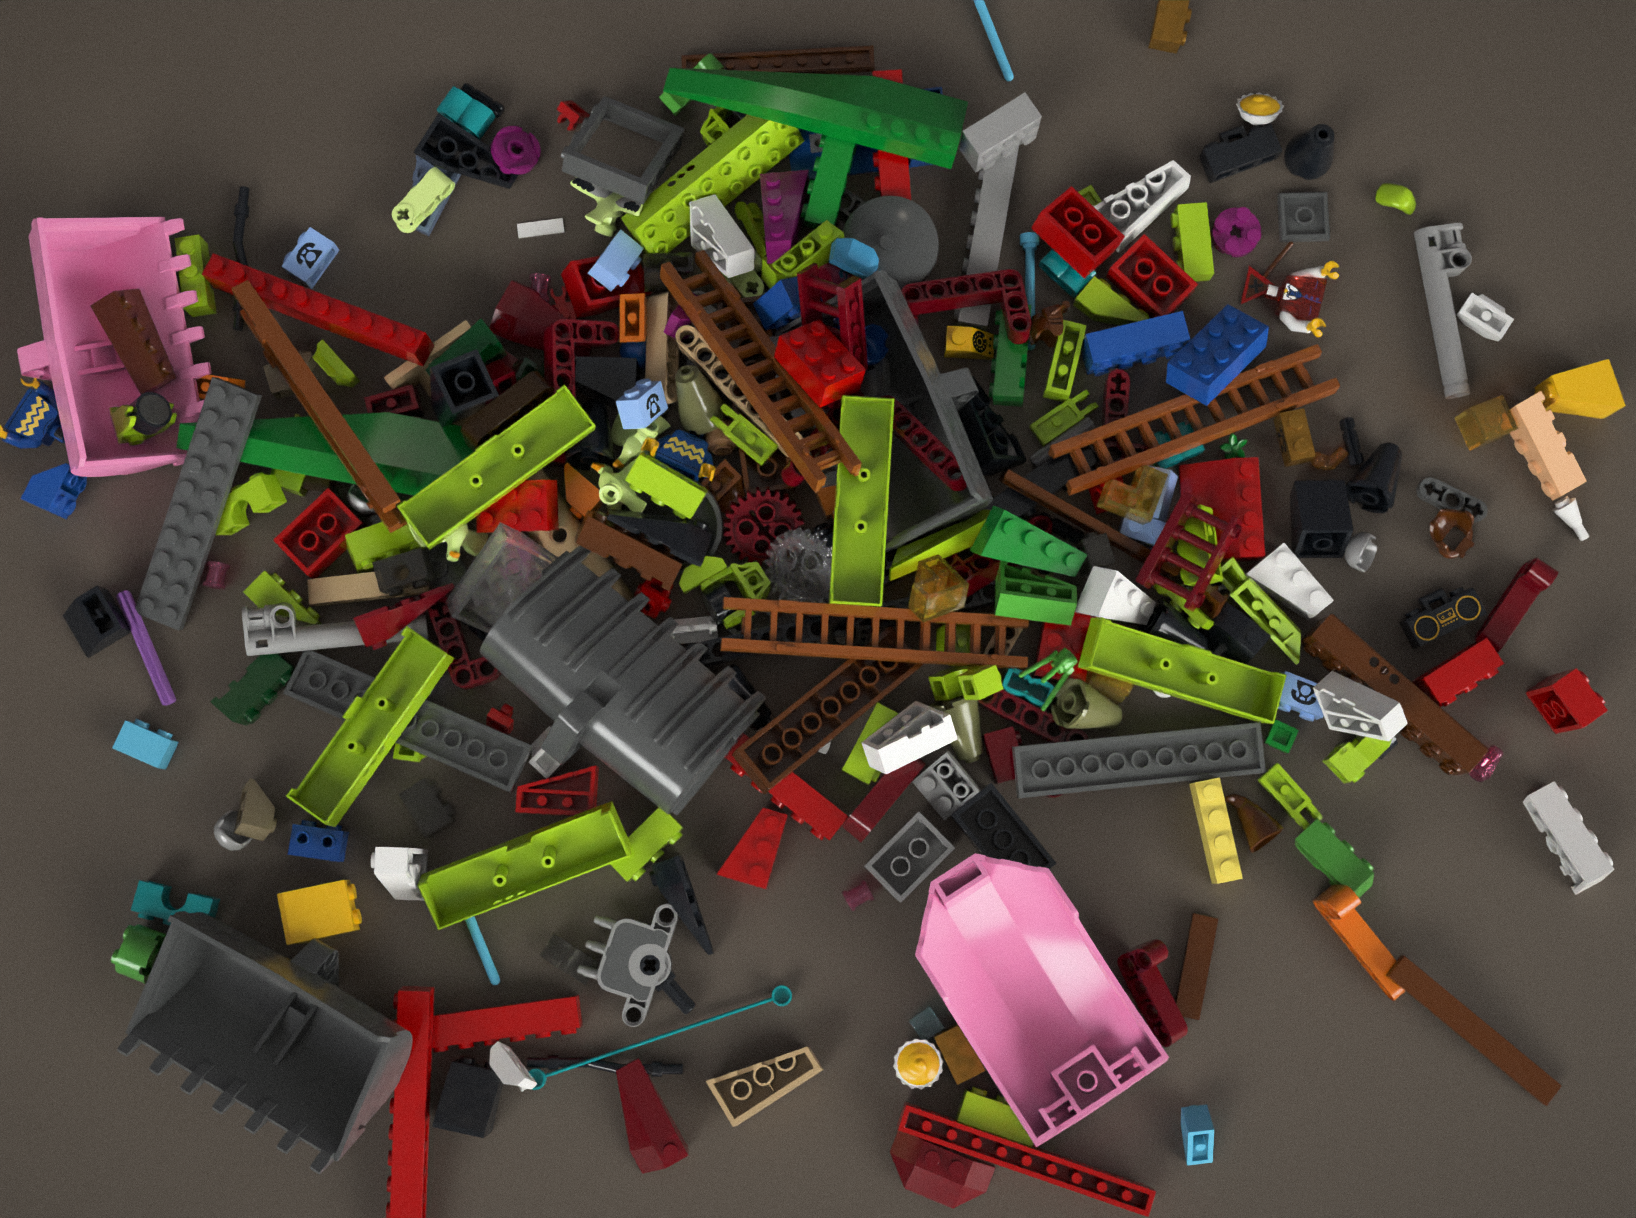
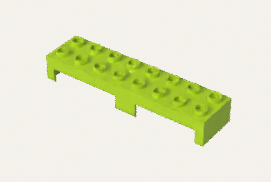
M746 115L654 190L643 204L639 216L626 213L621 219L634 240L644 248L642 252L654 263H657L691 235L689 202L715 194L725 207L760 178V174L768 172L801 145L804 139L796 127ZM695 165L693 170L687 171L688 167ZM680 174H685L684 177L678 178ZM676 181L673 186H668L670 182Z
M563 385L556 390L553 396L499 435L495 434L477 447L474 453L409 500L401 502L397 505V508L428 549L431 550L593 432L596 426L568 388Z
M842 395L839 433L862 464L859 475L855 477L853 474H850L842 462L837 464L829 604L882 606L894 398Z
M1103 617L1091 618L1078 664L1079 668L1265 724H1274L1286 679L1285 674L1269 672L1212 654L1211 651L1196 646L1179 644L1118 625Z
M408 626L401 633L404 636L403 640L362 698L356 696L342 716L346 720L298 788H291L286 795L287 798L327 826H337L455 659Z
M610 801L423 873L417 886L437 929L440 930L630 857L632 846L614 804Z

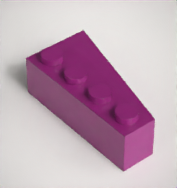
M809 170L760 174L767 264L774 263L797 244L798 232L802 225L801 213L803 205L806 203L807 198H809L807 194Z

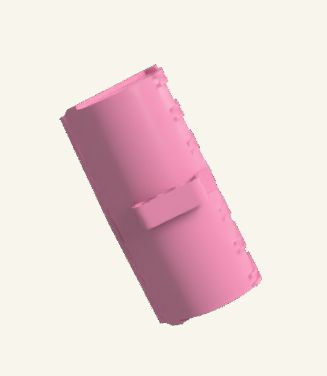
M40 217L33 219L31 223L32 230L28 238L44 340L18 348L17 353L22 376L52 381L71 473L83 477H105L138 473L173 463V466L182 465L187 450L176 448L180 423H194L198 421L204 400L200 401L196 379L212 374L209 362L193 364L190 343L205 338L204 329L202 326L187 329L183 308L198 302V297L195 290L180 293L176 272L191 266L190 255L173 257L169 241L170 235L185 230L183 219L178 218L165 221V217ZM140 289L177 378L154 392L174 404L171 411L177 414L175 423L164 432L135 446H130L129 443L118 444L109 408L130 405L141 394L90 306L113 291Z

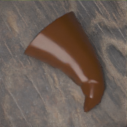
M1230 794L1225 797V801L1236 809L1251 853L1264 847L1284 829L1269 813L1248 798L1238 794Z

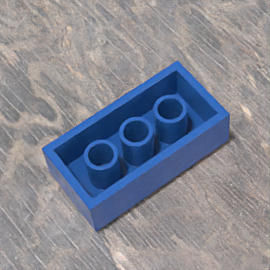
M1227 304L1167 363L1166 383L1207 406L1266 347L1269 326Z
M1183 311L1086 334L1083 339L1081 354L1087 375L1094 373L1095 376H1101L1109 373V370L1114 368L1126 370L1139 362H1142V365L1156 362V358L1166 356V359H1172L1190 341Z

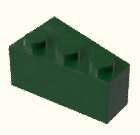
M480 318L442 355L432 360L425 371L430 376L431 367L476 349L484 365L498 359H503L507 356V353L493 332Z
M280 653L260 655L246 668L247 673L238 682L233 680L228 685L230 690L220 700L215 697L210 702L232 722L245 726L253 724L261 716L260 711L264 706L273 703L278 697L277 692L283 685L287 686L296 667Z

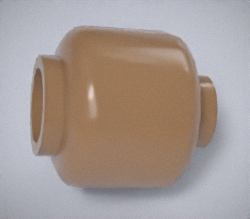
M726 418L722 419L723 423L727 426L732 423ZM719 428L705 433V440L709 444L708 450L717 456L729 455L737 447Z

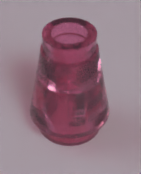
M1494 745L1490 746L1486 755L1468 774L1478 782L1489 780L1503 757V752Z

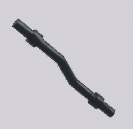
M241 186L238 204H235L234 207L236 219L232 243L237 262L248 266L243 246L245 221L249 217L250 207L248 206L250 189ZM237 299L233 303V311L235 312L233 329L243 331L244 319L240 314L243 308Z
M559 1055L527 1057V1068L558 1070V1068H564L591 1057H558ZM599 1059L576 1068H593L616 1073L618 1068L626 1064ZM652 1061L651 1064H643L647 1073L651 1074V1077H662V1074H683V1064H662V1061Z

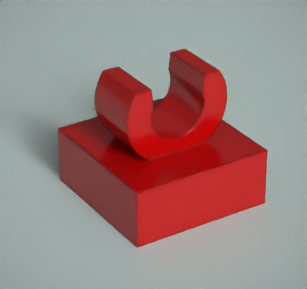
M572 100L561 101L556 109L561 113L557 118L558 123H564L566 118L569 119L568 131L575 130L578 124L590 116L589 113Z
M507 703L502 706L500 711L492 707L487 714L486 725L509 735L513 730L514 720L511 717L514 708Z

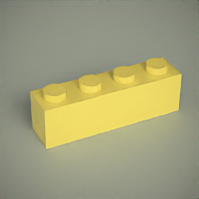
M1220 777L1189 784L1212 884L1243 879Z

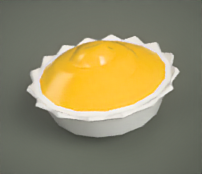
M1260 92L1242 95L1241 98L1237 99L1238 103H1236L1241 117L1255 126L1273 122L1279 113L1283 111L1284 107L1282 101L1277 100L1276 96L1271 97L1269 94L1263 95Z
M915 1038L912 1041H906L903 1046L898 1047V1052L894 1056L895 1063L893 1067L896 1070V1077L900 1078L902 1084L908 1085L911 1089L919 1088L922 1090L924 1087H931L933 1082L939 1080V1075L943 1072L942 1064L944 1060L941 1058V1051L936 1049L934 1043H929L926 1039L919 1040Z

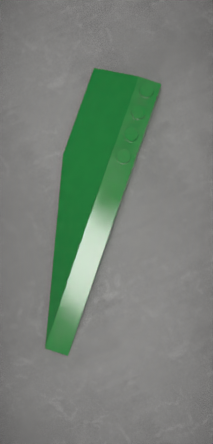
M669 68L663 92L948 169L952 168L968 106V101L875 76Z
M391 412L342 415L393 490L398 493L416 495L474 453L465 443L461 433L462 426L450 424L442 428L438 421ZM310 416L254 419L240 462L356 484ZM197 422L180 423L176 448L188 451Z

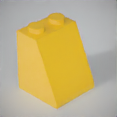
M1609 359L1551 375L1534 387V395L1542 391L1545 399L1541 402L1546 411L1551 410L1556 413L1603 419L1626 406Z
M340 880L277 894L287 945L309 942L314 938L322 939L360 930L359 924L362 923L360 910L355 907L354 899L357 898L355 885L351 884L350 880Z

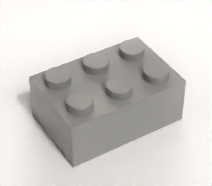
M1025 92L963 130L959 149L975 173L981 169L985 171L991 168L998 158L1002 156L1006 158L1013 154L1019 145L1031 143L1037 137L1042 116Z
M917 812L864 867L901 903L955 847L920 812Z

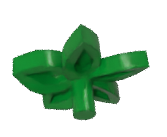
M1231 433L1229 443H1223L1219 447L1225 451V459L1235 458L1236 456L1245 458V452L1241 448L1248 440L1239 439L1237 441V437Z

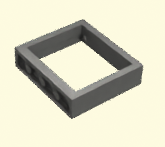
M604 96L599 104L593 106L590 117H586L583 120L580 131H576L573 134L570 145L563 148L561 153L563 158L562 171L644 204L681 148L684 128ZM604 119L663 143L641 178L581 154V151Z

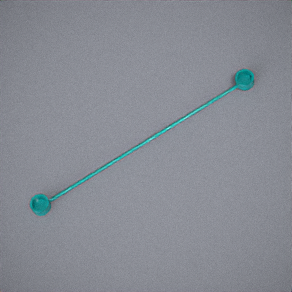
M779 985L774 988L770 998L549 1073H545L542 1069L534 1068L529 1071L537 1083L532 1090L542 1088L549 1076L771 1001L778 1006H786L792 1000V992L787 986Z

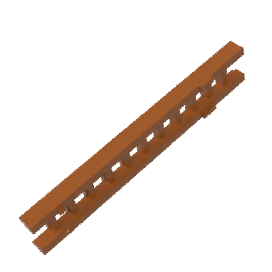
M705 250L695 254V263L703 273L684 280L671 262L661 264L660 279L812 490L816 493L820 490V487L825 485L827 477L822 470L841 462L854 477L859 475L862 462L822 408L818 407L774 358L776 346L742 302L740 294L731 283H728ZM710 283L715 289L696 297L691 291ZM720 301H724L728 306L709 314L703 308ZM736 318L740 325L720 331L716 324ZM749 335L753 342L735 349L729 344L730 341ZM760 352L766 358V360L747 367L741 360ZM772 370H775L779 376L761 384L754 378ZM786 388L789 389L792 396L772 403L768 395ZM800 407L806 413L788 421H785L782 414ZM814 425L819 430L818 433L801 440L795 434ZM829 444L833 451L814 459L809 454L811 450Z
M247 280L231 288L233 295L243 308L240 311L242 318L264 348V351H262L264 357L272 368L277 367L368 500L366 504L369 509L373 508L390 533L405 526L407 521L396 507V504L401 502L400 498L251 283Z
M1316 344L1277 360L1265 362L1253 369L1238 374L1217 395L1228 394L1238 414L1237 416L1226 419L1214 398L1207 407L1216 424L1204 428L1193 405L1200 402L1185 394L1050 446L1048 454L1054 459L1070 453L1080 473V476L1067 481V493L1071 496L1276 417L1279 413L1291 411L1333 395L1339 389L1340 384L1337 378H1333L1314 386L1313 380L1307 369L1303 366V363L1320 357L1322 351L1319 345ZM1290 368L1293 369L1304 389L1294 394L1290 391L1281 374L1282 371ZM1269 376L1282 397L1271 403L1259 380ZM1248 384L1260 407L1248 411L1237 390ZM1180 410L1184 411L1194 431L1185 436L1181 435L1171 415ZM1159 418L1171 441L1159 445L1148 424ZM1137 427L1148 449L1138 454L1126 431ZM1112 436H1115L1125 456V459L1117 462L1113 461L1103 441ZM1091 444L1102 464L1101 467L1091 471L1080 449Z
M724 597L723 609L744 610L745 616L742 617L741 627L743 639L722 638L720 651L959 666L996 665L997 668L1023 670L1028 667V657L1005 655L1006 627L1026 629L1029 627V620L997 616L995 614L811 603L790 600ZM752 611L770 612L769 641L750 640ZM778 613L796 614L794 642L776 641ZM803 614L821 615L820 644L802 643ZM829 616L846 617L845 645L827 644ZM854 618L872 619L870 647L853 646ZM880 619L896 620L895 649L878 648ZM905 621L920 622L919 650L903 649ZM931 623H945L944 652L930 651ZM956 624L970 625L969 653L955 652ZM981 626L995 627L994 654L992 655L980 654Z

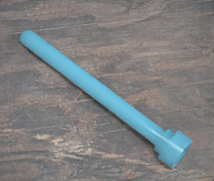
M973 0L1004 79L1012 81L1014 78L1013 72L984 0Z
M1026 232L1020 234V245L1022 250L1025 251V294L1028 305H1031L1032 318L1035 315V250H1037V246L1040 244V236L1035 232ZM1028 341V350H1033L1036 344L1031 345L1030 341Z
M475 916L468 918L465 922L490 983L498 985L500 977Z

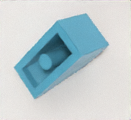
M1207 1104L1181 1107V1130L1186 1164L1212 1163L1214 1127Z

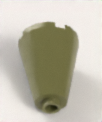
M693 365L681 367L675 375L680 424L686 432H689V430L695 431L696 434L712 432L718 427L710 419L714 415L722 420L726 415L720 407L726 403L698 367Z
M1067 679L1055 696L1057 697L1056 705L1052 704L1051 708L1056 724L1068 729H1114L1122 721V709L1120 706L1081 679Z
M962 695L952 700L931 703L930 707L951 716L957 740L949 744L958 759L965 760V763H971L980 759L979 755L983 753L978 700H965Z

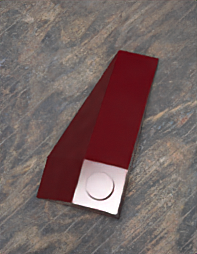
M512 280L495 308L489 329L494 334L510 341L544 351L545 327L558 319L566 318L558 312L559 309L554 305L551 306L540 297L541 294L535 289ZM555 327L557 336L562 337V331ZM579 328V335L585 339V332ZM574 346V360H576V356L590 357L592 347Z
M453 583L424 592L415 598L404 599L393 606H385L354 617L355 624L367 648L372 646L373 650L387 646L386 640L392 639L454 589Z
M638 1057L618 1068L616 1075L629 1148L642 1174L666 1169L689 1156L688 1146L640 1058Z

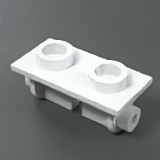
M711 616L675 619L679 624L670 634L679 644L718 638L717 623Z

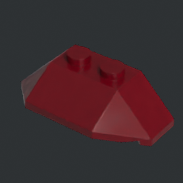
M899 1130L890 1149L891 1157L905 1189L950 1208H955L986 1193L995 1170L994 1166Z

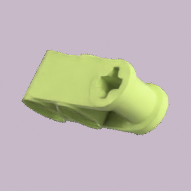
M437 167L431 168L423 179L392 210V218L397 228L403 233H411L416 230L426 217L431 215L437 206L452 193L455 183Z

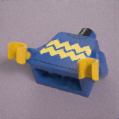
M20 378L23 385L33 386L34 389L29 388L8 419L4 426L7 431H3L0 425L2 441L20 449L38 448L42 444L50 446L54 439L65 443L54 390L43 381H37V378H33V381L30 383Z
M676 430L672 435H666L658 440L650 437L645 439L640 450H647L651 457L655 455L657 460L697 482L701 477L709 478V481L713 480L716 468L713 464L712 455L707 451L709 444L702 440L704 434H696L695 431L691 430L689 431L690 433Z

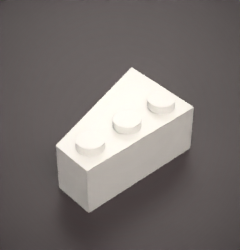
M714 194L689 202L691 246L698 252L705 250L717 268L728 278L754 270L755 250L717 196Z
M1285 543L1277 547L1246 573V576H1250L1267 595L1275 598L1282 605L1307 620L1315 617L1334 601Z
M1093 566L1078 600L1075 612L1147 625L1156 602L1117 570Z
M1331 671L1313 687L1328 728L1331 730L1390 741L1408 724L1400 702L1334 671Z
M915 701L861 743L869 767L888 774L957 740V735L949 714Z

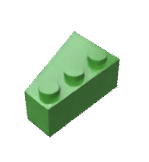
M1000 560L995 580V615L1071 626L1077 606V586L1048 575L1045 578L1031 574V569L1023 567L1020 570L1009 566L1008 562Z
M1316 819L1295 839V846L1317 870L1320 869L1330 879L1329 883L1331 885H1347L1360 898L1373 885L1374 872L1372 870L1374 868L1366 859L1362 858L1360 860L1353 853L1355 850L1347 841L1343 840L1341 842L1334 835L1336 832L1328 823L1324 822L1322 824Z

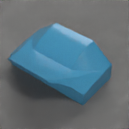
M836 238L831 244L829 263L861 279H865L877 271L879 258L873 248L854 238Z

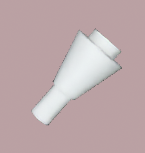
M1566 496L1555 502L1556 507L1552 511L1570 528H1573L1580 541L1587 539L1589 534L1582 525L1576 498L1570 499Z

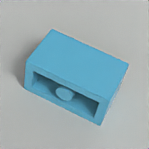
M135 719V722L125 720L112 748L156 768L166 770L179 743L171 739L173 734L162 729H158L155 732L149 729V723L139 719Z

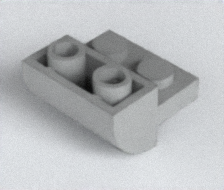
M949 751L912 781L943 820H946L981 791L979 786Z

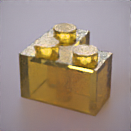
M1144 465L1136 469L1131 486L1112 479L1104 484L1097 507L1142 525L1151 522L1168 474Z
M939 554L918 561L915 582L912 585L908 607L923 623L964 608L969 583Z

